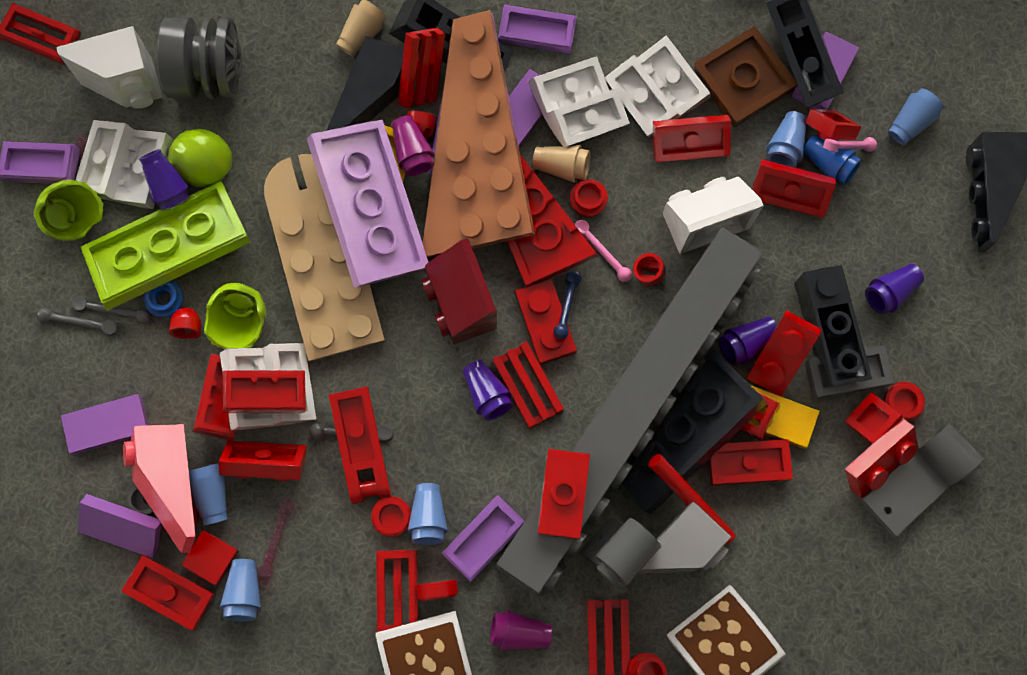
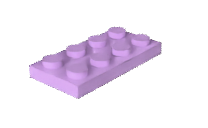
M383 120L310 134L307 142L354 288L425 270V265L429 262Z

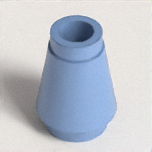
M921 88L917 93L909 95L892 127L887 132L899 144L905 146L940 118L939 112L944 106L940 99L932 92Z
M795 111L786 113L785 118L766 147L768 161L794 168L797 163L802 161L807 124L805 123V115Z
M213 464L190 470L191 497L203 520V524L209 525L227 520L225 476L219 475V465Z
M422 483L416 485V493L407 531L412 535L411 542L414 544L437 545L444 542V534L448 532L440 486L438 484Z
M251 559L232 560L220 604V609L223 610V619L238 622L256 620L257 611L261 610L256 561Z

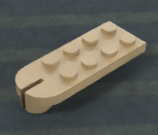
M301 154L298 155L307 189H299L295 166L289 157L277 163L269 172L264 185V196L308 361H314L385 341L370 284L358 288L353 286L312 155Z

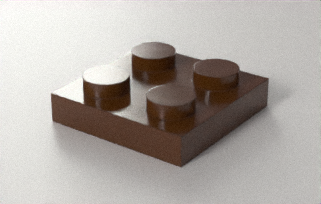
M755 26L696 61L692 67V70L708 89L711 97L724 115L729 116L734 128L795 91L798 86L793 76Z

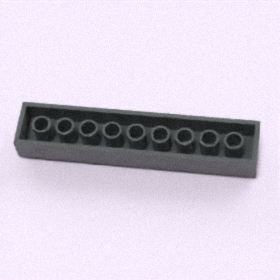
M721 227L572 450V452L590 454L582 527L586 521L593 525L610 501L603 496L608 487L616 491L632 468L625 461L630 454L638 458L654 434V431L648 428L650 423L654 422L659 425L676 401V398L670 395L673 389L679 393L682 391L698 367L697 364L692 362L693 358L695 357L700 361L703 359L720 333L714 329V326L720 329L724 327L741 301L735 294L743 298L762 269L756 262L763 252L724 227ZM542 497L496 564L499 571L536 596L541 589L548 593L552 590L564 571L557 566L564 554L572 558L587 536L582 531L580 540L537 534Z

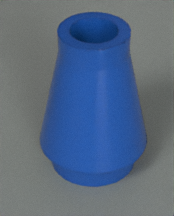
M813 135L804 146L803 155L808 157L826 176L836 178V182L845 186L857 172L862 160L855 156L856 151L850 149H838L837 152L825 149L823 147L825 140Z

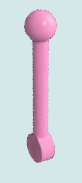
M871 137L863 141L825 139L823 147L835 152L838 149H863L866 152H872L876 149L877 142Z
M577 221L575 226L617 271L618 279L622 282L630 281L632 271L627 267H622L589 231L587 221Z

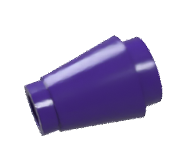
M160 149L149 152L139 158L153 203H158L161 210L171 208L189 197L186 191L187 183Z
M908 264L905 267L870 281L869 287L865 290L866 300L880 314L893 313L924 282V275L918 266Z
M765 317L725 330L724 336L719 338V347L723 356L732 365L738 363L746 364L764 348L777 324L772 318Z
M483 360L474 361L463 369V374L478 415H483L486 421H491L501 417L512 408L513 404L510 400L512 394L488 366L485 365Z

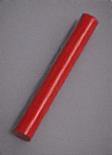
M657 454L652 457L648 464L649 467L687 506L692 502L696 503L731 536L724 545L731 543L736 536L735 532L662 455Z

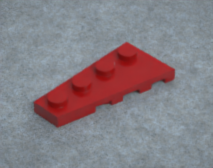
M520 154L535 235L507 242L524 283L528 287L592 260L599 255Z

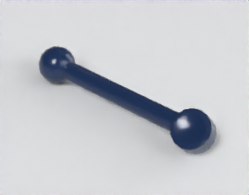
M575 271L567 273L565 283L568 287L559 325L553 330L555 338L559 340L565 339L569 334L566 325L575 288L581 282L580 274Z

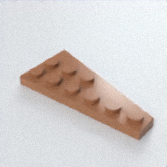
M490 10L453 19L423 237V246L427 259L436 258L454 244L466 238L469 239L472 249L535 235L495 21Z

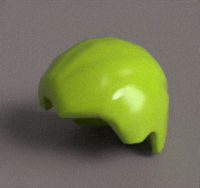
M206 129L185 130L173 140L171 147L168 149V161L183 180L194 187L206 188L221 181L230 172L232 167V152L227 143L219 135Z
M63 180L51 184L39 195L34 208V218L44 234L63 241L77 240L84 237L93 225L101 221L103 203L101 198L97 196V191L89 187L86 182Z
M229 283L218 288L212 294L206 306L205 335L212 345L224 350L252 348L262 333L266 319V307L262 296L255 289L241 283Z

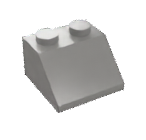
M692 502L656 538L661 544V548L639 573L693 572L701 568L706 571L709 568L715 567L729 550L724 544L731 536L696 503Z

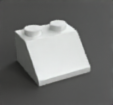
M133 26L56 47L58 55L81 85L126 108L130 106L133 108H145L150 106L153 100L162 98L152 57Z
M739 176L730 180L720 177L705 184V189L691 193L690 190H683L672 195L669 198V202L665 205L663 216L679 254L711 243L721 227L734 234L750 229L764 206L761 198Z

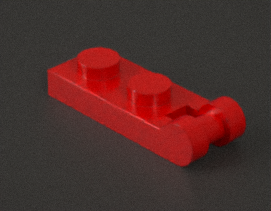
M366 386L329 394L352 505L364 502L366 497L379 495V498L392 496L369 387ZM373 468L375 479L360 482L358 471Z

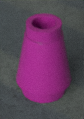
M402 116L395 119L391 126L398 167L404 170L406 176H416L429 171L434 166L433 157L435 154L414 122L413 117Z
M505 609L504 613H494L490 629L491 646H499L500 651L549 648L552 638L551 624Z

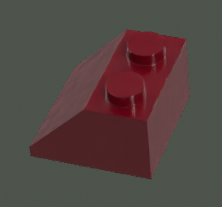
M468 238L460 240L425 265L427 278L421 280L429 302L436 299L441 313L436 314L435 318L442 337L450 335L453 345L497 329V310Z

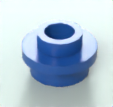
M171 280L144 293V305L156 317H171L183 305V291L177 283ZM162 293H169L171 295V299L166 305L158 304V297Z

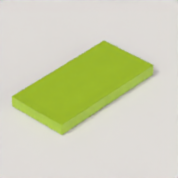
M219 181L189 195L186 200L171 208L157 210L81 246V250L101 303L108 311L251 242L222 181Z

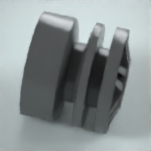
M193 18L163 19L158 36V67L161 85L167 98H196L200 82L208 99L217 98L219 92L223 99L236 98L242 70V52L233 18H220L218 24H216L214 18H204L200 35Z

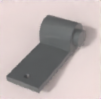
M948 422L917 449L916 454L908 463L900 464L888 475L886 482L879 489L870 491L861 500V503L895 538L951 485L958 481L966 485L975 479L983 471L979 464L984 458L952 423Z
M610 518L579 553L586 560L596 565V570L612 585L615 586L619 581L628 585L658 552L661 544L634 519L629 518L622 524Z

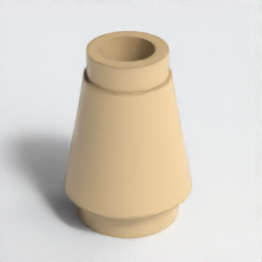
M361 0L359 5L354 4L336 45L350 56L355 57L357 52L360 51L365 37L374 38L385 27L382 23L387 16L369 1Z
M581 145L567 146L565 148L563 146L535 148L533 155L534 170H540L576 183L577 180L587 179L590 167V150L582 149Z

